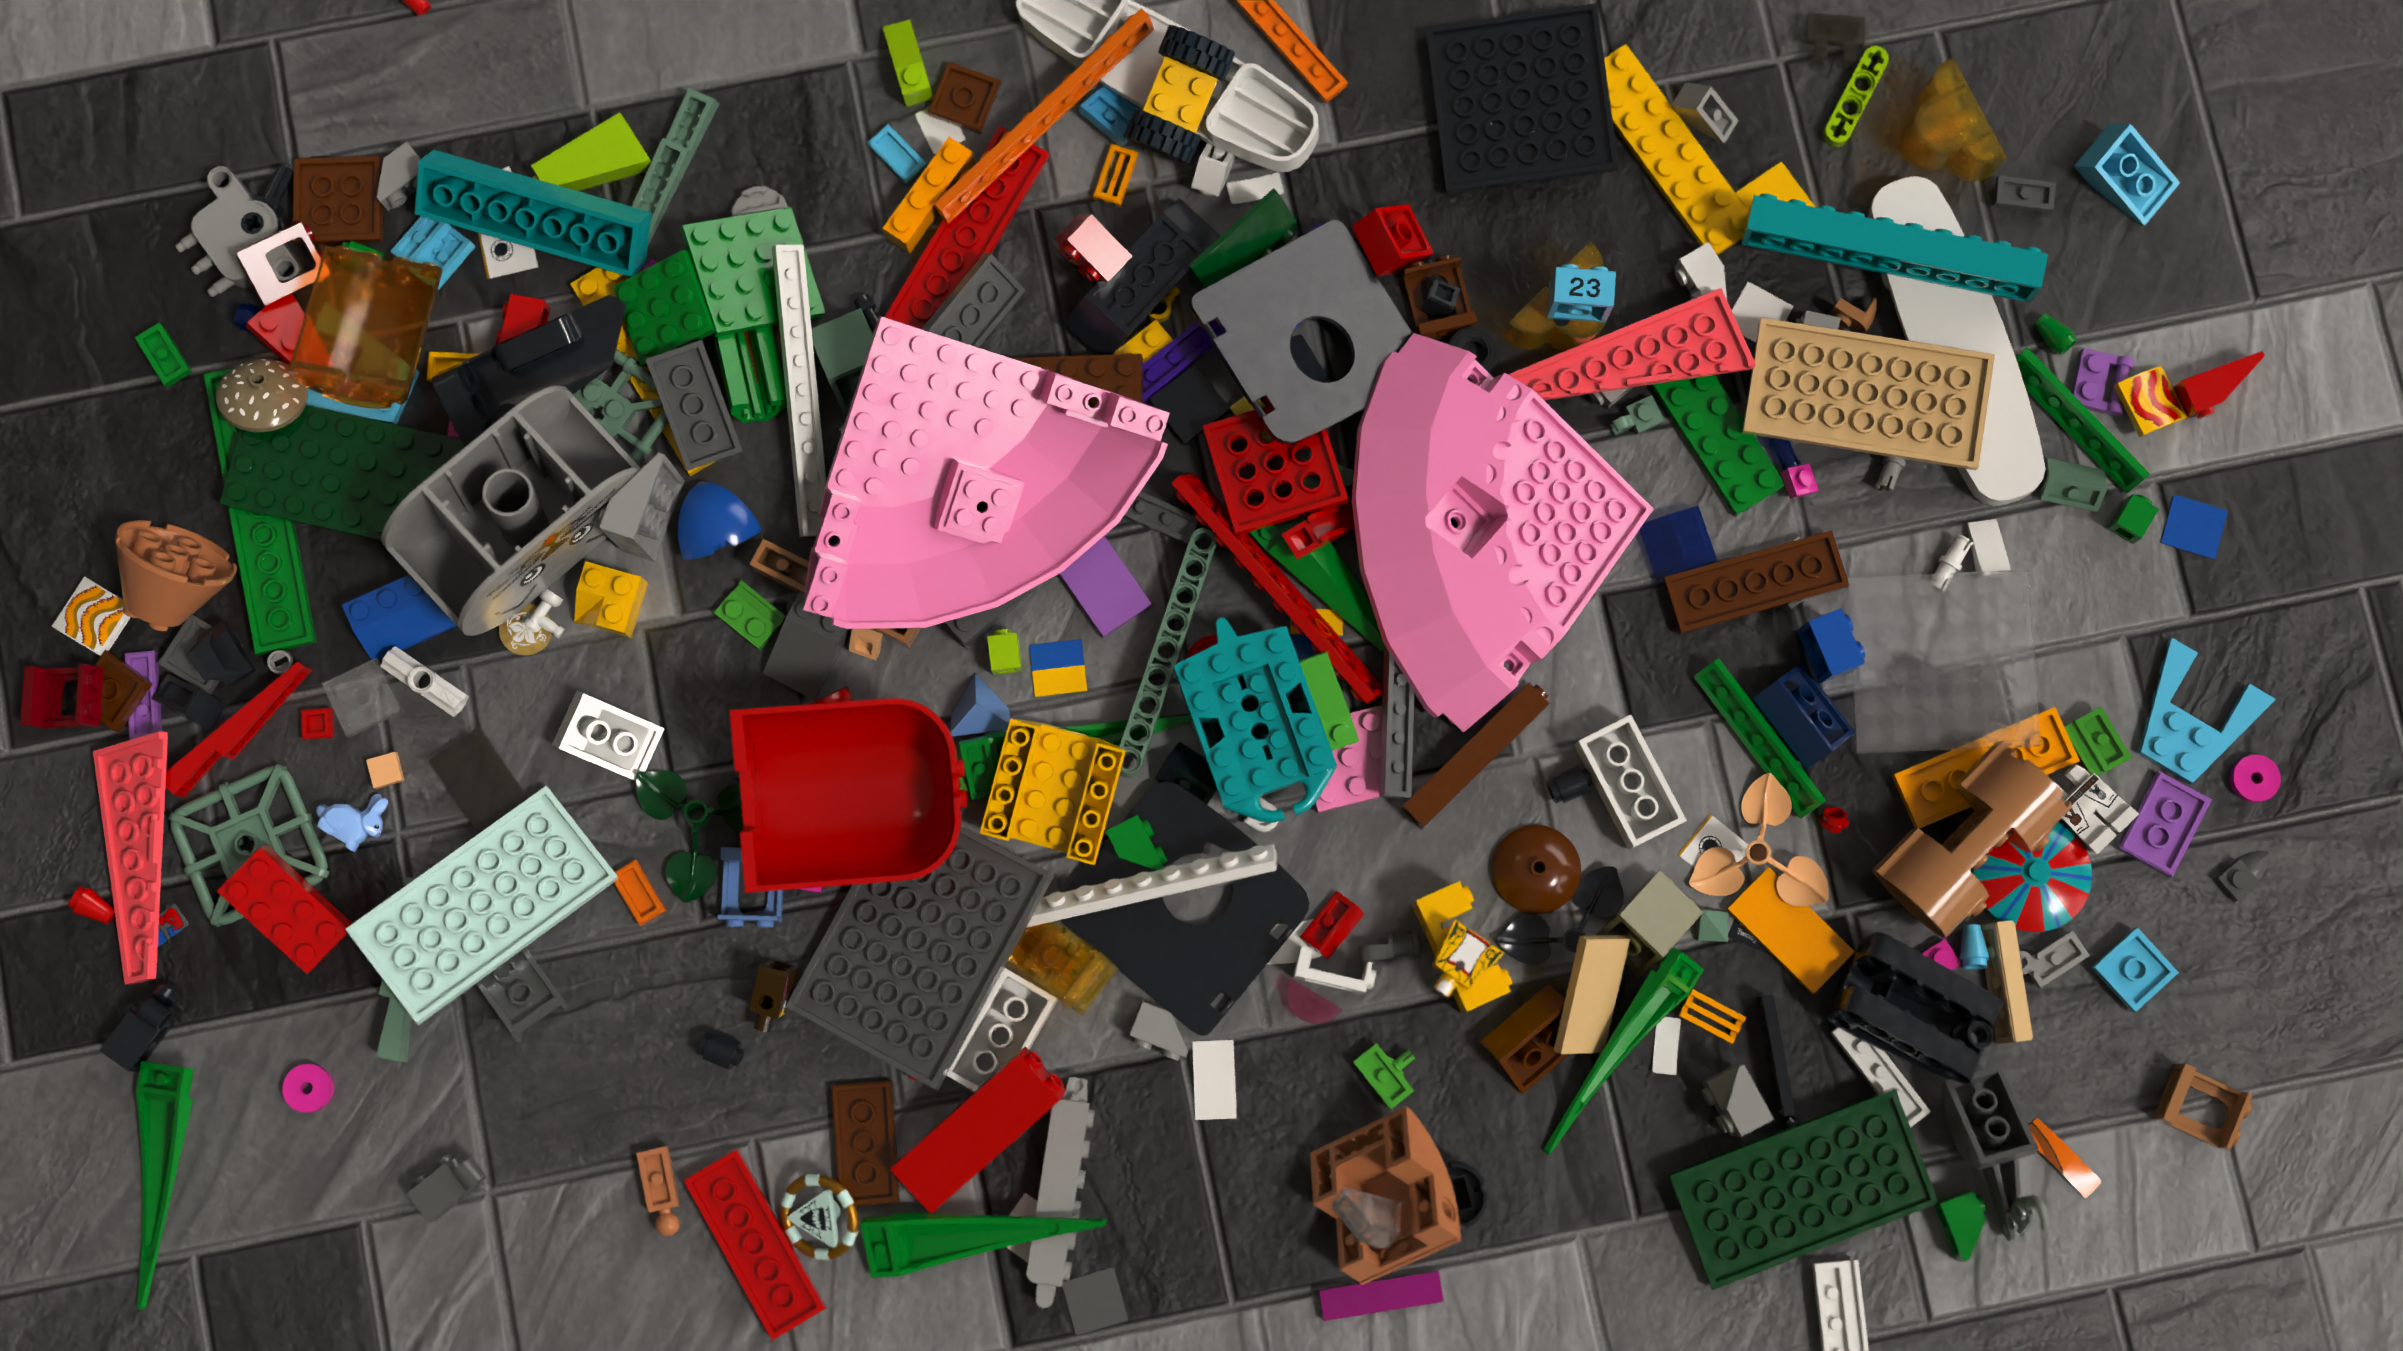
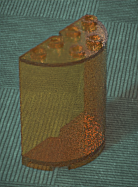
M325 246L289 367L290 374L306 388L315 386L323 390L322 396L341 403L373 409L391 408L394 402L400 405L404 404L409 396L441 281L442 267L431 262H424L423 264L411 262L403 257H394L391 261L382 260L381 255L372 251L362 253L352 251L345 246Z

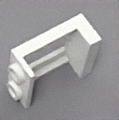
M1301 946L1299 949L1293 979L1362 995L1366 993L1367 989L1371 990L1373 988L1376 970L1371 969L1372 962H1367L1364 965L1362 979L1358 980L1309 968L1313 948Z

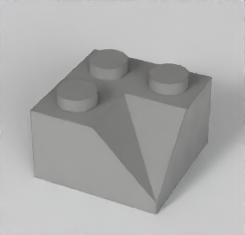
M1733 1065L1702 1081L1705 1088L1701 1090L1709 1106H1715L1719 1114L1716 1120L1724 1133L1728 1132L1730 1136L1742 1137L1774 1120L1745 1065Z

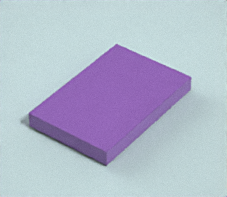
M1105 536L1098 540L1063 572L1059 573L1103 638L1152 606L1150 600Z
M2157 771L2136 809L2139 815L2128 825L2116 849L2169 878L2173 877L2212 799L2161 771Z

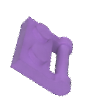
M2083 348L2080 350L2071 393L2088 410L2111 416H2122L2124 406L2114 387L2110 402L2102 401L2109 367L2117 368L2115 385L2127 379L2129 370L2133 368L2134 359Z

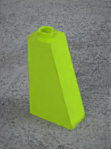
M619 112L531 165L536 173L532 178L579 191L645 173L650 167L651 160Z

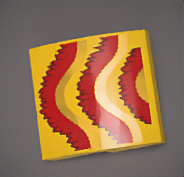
M2162 366L2125 379L2113 386L2139 438L2187 418Z

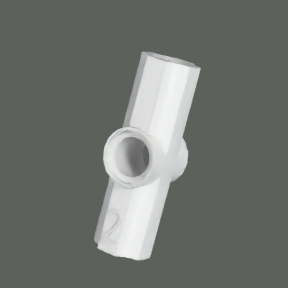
M397 646L388 651L382 659L381 668L451 716L455 717L467 704V699L469 698L467 694ZM424 675H429L430 684L426 688L421 689L419 687L420 678Z

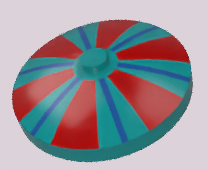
M2059 821L2052 828L2053 831L2047 836L2050 839L2049 842L2038 852L2035 850L2033 852H2024L2006 840L2000 847L1995 848L1993 846L1985 854L1988 859L1977 870L1970 869L1990 895L1984 901L1987 904L1984 910L1996 922L2014 921L2016 931L2039 933L2061 927L2072 920L2083 908L2091 889L2092 867L2084 844L2068 826Z

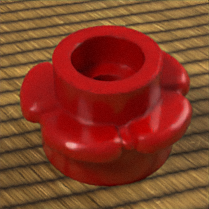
M1825 808L1820 816L1819 822L1828 832L1839 833L1843 828L1849 826L1848 814L1841 808Z

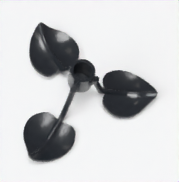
M1613 866L1598 868L1580 879L1578 888L1573 895V900L1578 907L1587 910L1578 928L1568 929L1563 937H1549L1550 927L1548 923L1540 916L1527 914L1514 920L1498 937L1499 945L1512 958L1526 964H1539L1546 961L1551 954L1549 943H1563L1568 951L1576 952L1579 937L1586 936L1583 929L1591 913L1598 918H1609L1615 915L1622 907L1624 892L1617 869ZM1624 972L1622 973L1614 1009L1620 1006L1624 996Z

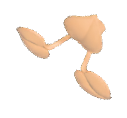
M1766 773L1750 785L1741 803L1744 819L1750 824L1761 823L1757 840L1747 846L1746 856L1736 862L1734 854L1726 848L1713 847L1706 850L1697 860L1689 880V885L1707 895L1727 896L1738 891L1744 883V874L1739 867L1749 861L1756 865H1764L1768 862L1784 872L1778 877L1776 883L1778 894L1783 901L1799 907L1826 903L1829 898L1828 882L1824 872L1815 861L1805 856H1796L1790 860L1788 868L1771 858V848L1767 843L1763 842L1766 825L1778 826L1784 823L1792 810V802L1788 792L1776 780L1773 774Z

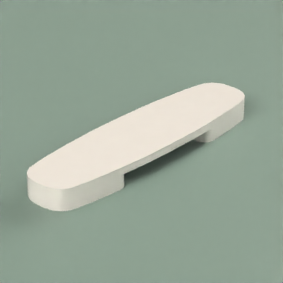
M1016 0V7L1023 27L1045 46L1076 68L1082 65L1084 59L1089 54L1094 53L1100 48L1109 35L1117 32L1129 16L1135 15L1140 9H1143L1149 15L1154 30L1099 81L1105 87L1141 108L1144 106L1163 59L1158 50L1168 26L1182 27L1132 0ZM1234 57L1225 80L1217 81L1195 134L1199 135L1201 140L1251 163L1276 172H1290L1299 168L1308 159L1319 139L1318 115L1313 105L1257 64H1245Z
M1914 176L1889 183L1879 190L1869 208L1868 218L1871 219L1886 217L1892 219L1896 224L1916 223L1922 225L1923 229L1926 230L1946 229L1951 231L1952 235L1964 237V233L1936 184L1927 178ZM1881 273L1885 287L1890 290L1897 316L1907 341L1995 354L1979 467L1977 470L1957 468L1973 496L1984 504L2000 506L2021 500L2031 494L2042 482L2045 473L2041 442L2021 372L1992 295Z

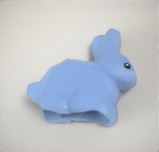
M375 794L371 797L367 809L362 812L350 804H334L329 807L321 804L316 809L317 816L319 817L317 827L327 834L336 837L345 843L348 849L355 852L359 844L365 841L367 836L378 838L381 835L383 821L380 815L386 809L389 801L383 798L381 794Z

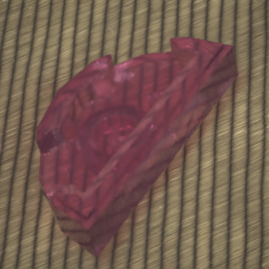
M1290 979L1287 988V1001L1292 1012L1301 1020L1311 1024L1326 1023L1334 1019L1342 1011V1008L1295 980Z

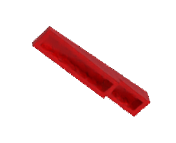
M297 661L167 770L165 788L172 794L185 798L221 756L234 760L312 670Z

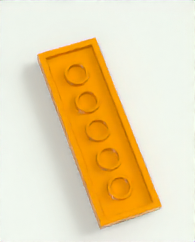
M2056 707L1891 775L1914 827L1920 829L1971 807L1963 798L1960 790L1954 785L1995 742L2003 741L2009 748L2016 751L2015 758L2018 760L2022 758L2025 761L2027 759L2030 760L2046 775L2079 762L2080 760Z

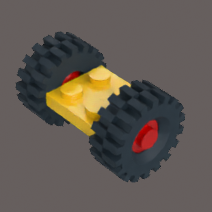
M1169 25L1158 50V53L1163 56L1162 62L1142 111L1134 109L1124 137L1151 151L1190 165L1201 139L1195 133L1217 81L1225 80L1236 53L1203 35L1201 36L1182 27Z

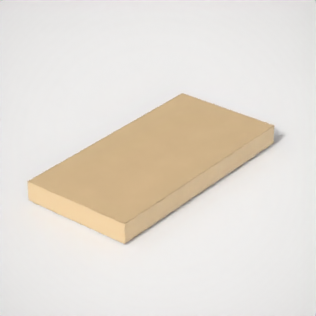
M1623 935L1579 937L1555 1042V1052L1559 1054L1602 1053L1604 1050L1630 938Z

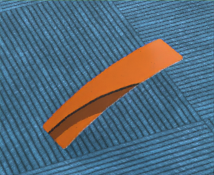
M2036 1118L2029 1125L2038 1146L2037 1150L2066 1177L2084 1198H2087L2101 1184V1180L2042 1121Z

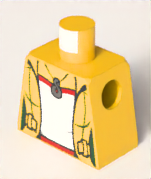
M1454 920L1432 965L1442 973L1433 988L1447 998L1451 995L1457 984L1469 990L1504 953L1457 920Z

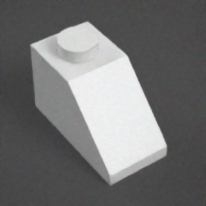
M1207 143L1199 157L1191 187L1198 189L1205 195L1219 196L1228 178L1235 155Z

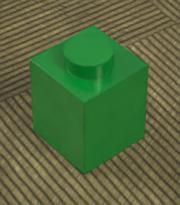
M2132 494L2122 502L2107 529L2133 544L2143 538L2159 508L2153 506L2152 501L2147 497Z

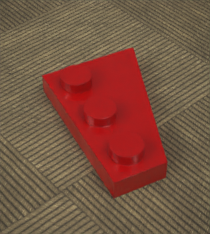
M293 293L266 305L246 324V328L280 359L297 369L311 387L321 380L325 371L334 366Z

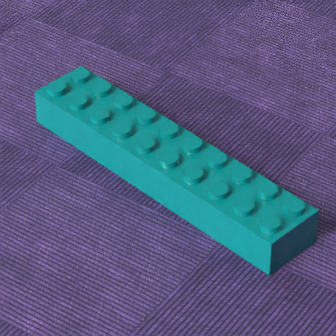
M1771 194L1754 195L1748 211L1741 245L2028 303L2032 301L2042 288L2049 255L2041 253V250L2036 247L2026 246L2021 249L2011 247V243L1997 240L1991 243L1982 241V238L1976 235H1964V237L1952 235V232L1946 229L1931 231L1923 229L1922 225L1916 223L1901 225L1894 223L1892 219L1886 217L1871 219L1864 217L1863 213L1848 211L1846 214L1836 212L1835 208L1831 206L1820 205L1816 208L1806 206V203L1801 200L1781 201Z

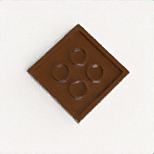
M381 156L294 159L293 221H300L302 225L308 224L315 237V240L312 241L313 245L350 243L351 240L357 243L383 242V204L377 198L383 164ZM299 237L293 239L296 245H303Z

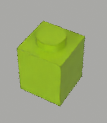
M1010 629L994 631L993 636H987L993 675L1023 672L1017 632L1011 633Z

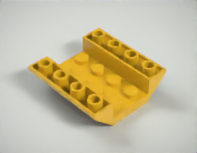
M1010 718L980 834L1005 841L1014 838L1067 853L1066 858L1095 865L1126 750L1102 739L1053 725Z

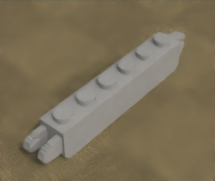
M1069 1077L1063 1099L1052 1107L1035 1217L1079 1218L1081 1201L1076 1200L1077 1189H1083L1086 1171L1080 1169L1082 1158L1088 1159L1090 1140H1085L1087 1128H1093L1095 1110H1090L1091 1103H1088V1080ZM1077 1232L1031 1241L1026 1276L1031 1282L1037 1283V1297L1035 1299L1037 1305L1042 1307V1309L1053 1304L1056 1286L1062 1287L1063 1281H1069L1072 1262H1067L1068 1249L1074 1250Z

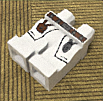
M2073 764L2064 775L2074 786L2066 793L2056 784L2064 793L2060 798L2063 803L2067 800L2072 805V808L2061 820L2093 853L2098 854L2117 835L2094 813L2096 812L2114 831L2119 833L2139 813L2120 798L2095 773L2088 772L2079 765Z

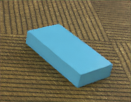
M889 124L867 142L871 150L906 185L911 183L927 167V163Z

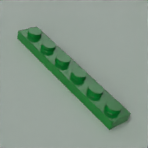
M2028 347L2016 357L2025 388L2030 395L2126 494L2150 475Z
M1719 658L1693 676L1765 773L1773 774L1776 780L1788 792L1792 802V809L1800 819L1826 802V799Z

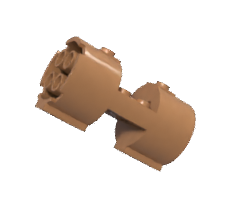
M2003 741L1995 742L1954 785L1960 790L1963 798L1974 811L1942 845L1924 834L1919 828H1912L1871 870L1884 888L1911 915L1933 933L1944 939L1966 917L1971 915L1973 917L1977 916L1987 905L1984 901L1990 895L1970 869L1977 870L1988 859L1985 854L1993 846L1995 848L2000 847L2006 840L2024 852L2040 851L2049 842L2050 839L2047 836L2053 831L2052 828L2072 808L2071 803L2067 800L2063 803L2060 799L2064 795L2063 791L2042 770L2028 759L2025 761L2022 758L2019 760L2015 758L2016 751L2009 748Z

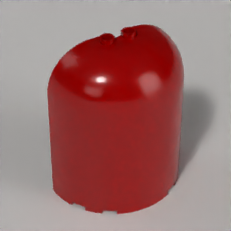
M888 698L730 710L735 771H739L744 829L740 832L745 893L913 880L937 869L952 853L960 833L961 808L967 807L966 789H960L959 777H965L964 759H957L956 747L949 729L942 719L928 707L908 699Z

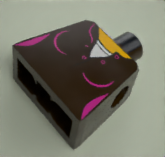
M773 959L759 966L749 1006V1011L757 1013L754 1029L771 1032L774 1019H778L785 1014L787 1010L785 1006L791 997L799 970L798 966ZM768 996L772 998L773 1004L769 1002Z

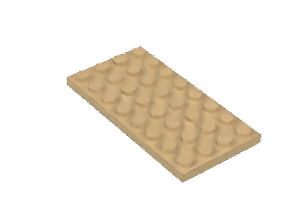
M1760 318L1753 358L1756 366L1751 371L1742 433L1977 470L1979 467L1995 354Z

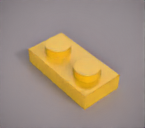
M1155 320L1120 347L1113 355L1142 354L1144 364L1173 341V339L1159 322Z

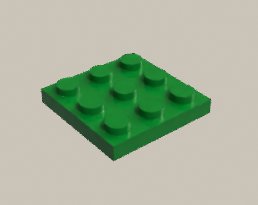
M681 250L613 286L616 298L626 303L623 318L640 366L648 367L646 359L697 342L715 332L689 251Z

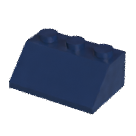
M1802 662L1753 697L1759 711L1769 719L1775 727L1778 736L1785 740L1792 749L1795 758L1806 769L1830 754L1856 733Z

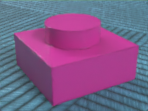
M1810 464L1787 468L1781 472L1790 499L1811 495L1819 491Z
M1946 939L1940 940L1921 953L1951 971L1962 964Z

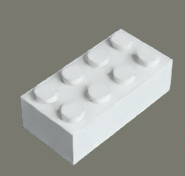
M1632 715L1574 744L1628 850L1687 821Z
M1004 968L947 1076L972 1091L978 1089L1022 1048L1026 1046L1030 1050L1059 999Z

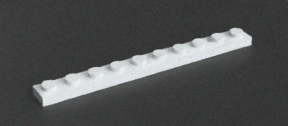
M775 245L772 247L799 535L800 537L817 536L822 521L819 517V511L826 485L804 246Z
M1274 844L1266 846L1257 845L1240 852H1227L1214 858L1197 859L1188 864L1171 865L1162 870L1149 873L1140 872L1135 876L1123 879H1111L1105 883L1092 886L1084 885L1071 891L1054 892L1049 896L1042 897L1027 927L1276 871L1277 853Z

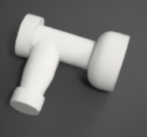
M546 589L539 595L542 600L529 619L526 617L523 623L537 632L542 627L559 639L565 628L558 626L554 621L546 617V614L552 606H560L564 599Z

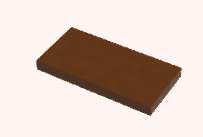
M892 1081L832 1085L837 1182L847 1189L854 1200L855 1206L900 1202L899 1179L890 1170L898 1160Z

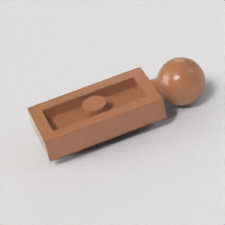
M665 1146L636 1153L648 1213L658 1211L659 1216L655 1221L656 1231L665 1237L672 1236L678 1231L680 1222L678 1217L671 1213L670 1208L680 1206L669 1148Z

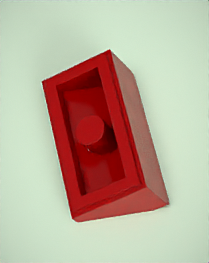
M1336 891L1301 934L1300 938L1323 957L1329 959L1360 921L1364 913L1357 904Z

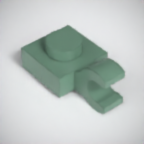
M1651 395L1626 406L1624 411L1627 416L1614 420L1610 428L1615 436L1631 428L1638 435L1662 424L1665 420Z

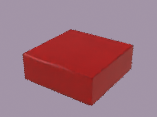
M332 708L301 710L302 740L334 738Z

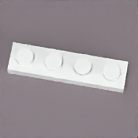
M1838 1027L1830 1032L1877 1094L1891 1088L1896 1089L1910 1128L1931 1112L1885 1051Z

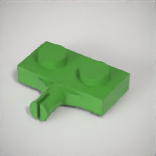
M1376 1043L1353 1061V1063L1391 1110L1414 1092L1413 1088L1405 1080L1402 1069L1415 1060V1057L1411 1055L1405 1061H1402L1411 1054L1407 1049L1393 1060Z

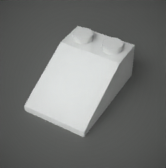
M576 691L552 745L636 781L637 773L646 771L664 728Z

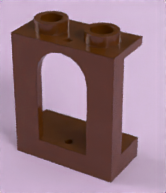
M1446 255L1437 258L1436 262L1429 264L1415 262L1408 265L1407 269H1404L1402 279L1417 334L1437 339L1454 335L1463 328L1477 325L1475 311H1471L1460 269L1461 256L1453 258L1452 255ZM1438 275L1443 277L1447 283L1461 288L1454 308L1455 316L1433 321L1428 320L1427 313L1421 310L1424 302L1421 293V283L1426 277Z

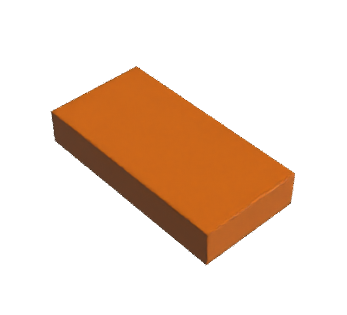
M636 859L615 871L618 879L614 883L639 926H643L667 911Z

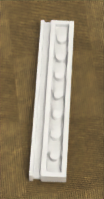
M1858 1260L1812 1263L1822 1351H1869Z

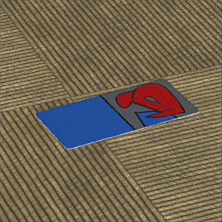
M173 904L159 914L158 946L189 925L176 904Z

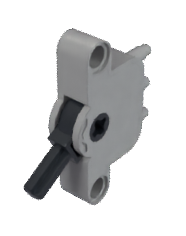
M278 165L263 196L255 195L254 198L241 180L228 168L217 166L209 172L207 182L218 199L194 216L191 223L192 232L182 238L175 247L179 252H183L199 242L208 255L192 266L191 270L194 274L198 275L215 264L224 275L223 278L207 290L211 297L221 294L232 285L241 288L252 287L232 250L241 246L251 245L285 228L281 218L284 209L279 203L294 175V171L285 165ZM230 179L227 186L220 188L224 180ZM286 243L266 253V258L280 282H286L306 272ZM294 267L293 274L289 277H284L286 270Z

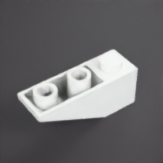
M1709 242L1679 259L1675 266V276L1682 286L1686 285L1691 293V300L1722 288L1727 299L1724 265Z

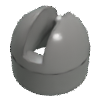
M277 650L269 655L267 664L272 672L282 674L293 666V657L285 650ZM284 657L288 658V662L276 667L275 661Z

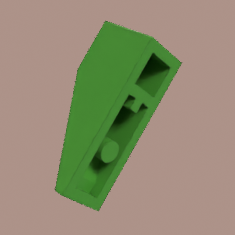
M1325 651L1299 660L1331 750L1333 751L1359 742L1349 709L1327 652Z

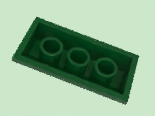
M1274 188L1189 264V283L1198 292L1274 252L1273 250L1280 244L1285 246L1294 238L1297 221Z

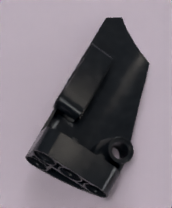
M607 295L493 346L491 350L438 372L432 378L434 388L464 447H467L520 402L536 392L552 386H564L574 394L611 368L626 303L611 295Z

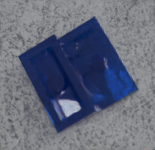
M1699 506L1644 523L1639 529L1657 581L1666 576L1717 561Z

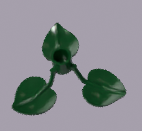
M640 771L636 775V793L645 813L654 819L666 820L672 816L674 809L684 811L685 820L692 827V854L687 852L675 854L668 861L665 874L669 886L681 902L689 903L695 901L710 889L716 877V865L713 858L709 855H698V829L708 823L709 815L711 814L717 816L724 815L725 823L734 830L742 831L744 829L740 783L726 786L719 792L717 802L721 810H716L713 807L707 808L706 804L700 800H692L680 806L679 804L686 799L687 788L684 780L678 774L670 771Z

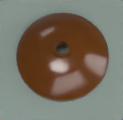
M1530 825L1511 832L1501 841L1493 857L1492 877L1498 893L1510 906L1529 914H1544L1559 909L1572 898L1580 882L1581 863L1576 848L1564 834L1547 826ZM1535 863L1543 864L1544 871L1542 873L1535 872Z

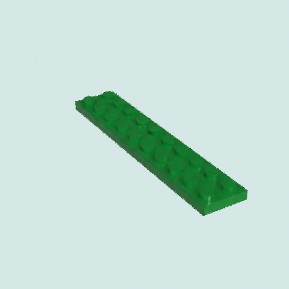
M231 369L204 374L224 486L240 429L228 423L219 412L216 403V391L221 379ZM229 508L255 654L260 656L277 650H287L317 643L295 523Z

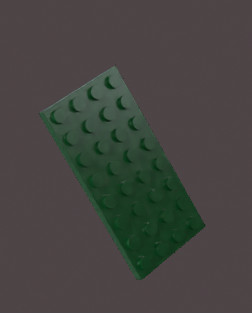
M306 405L297 419L280 429L268 432H250L240 429L220 505L382 542L384 527L400 503L465 447L461 439Z
M1894 1088L1668 1174L1712 1290L1939 1203L1897 1091Z

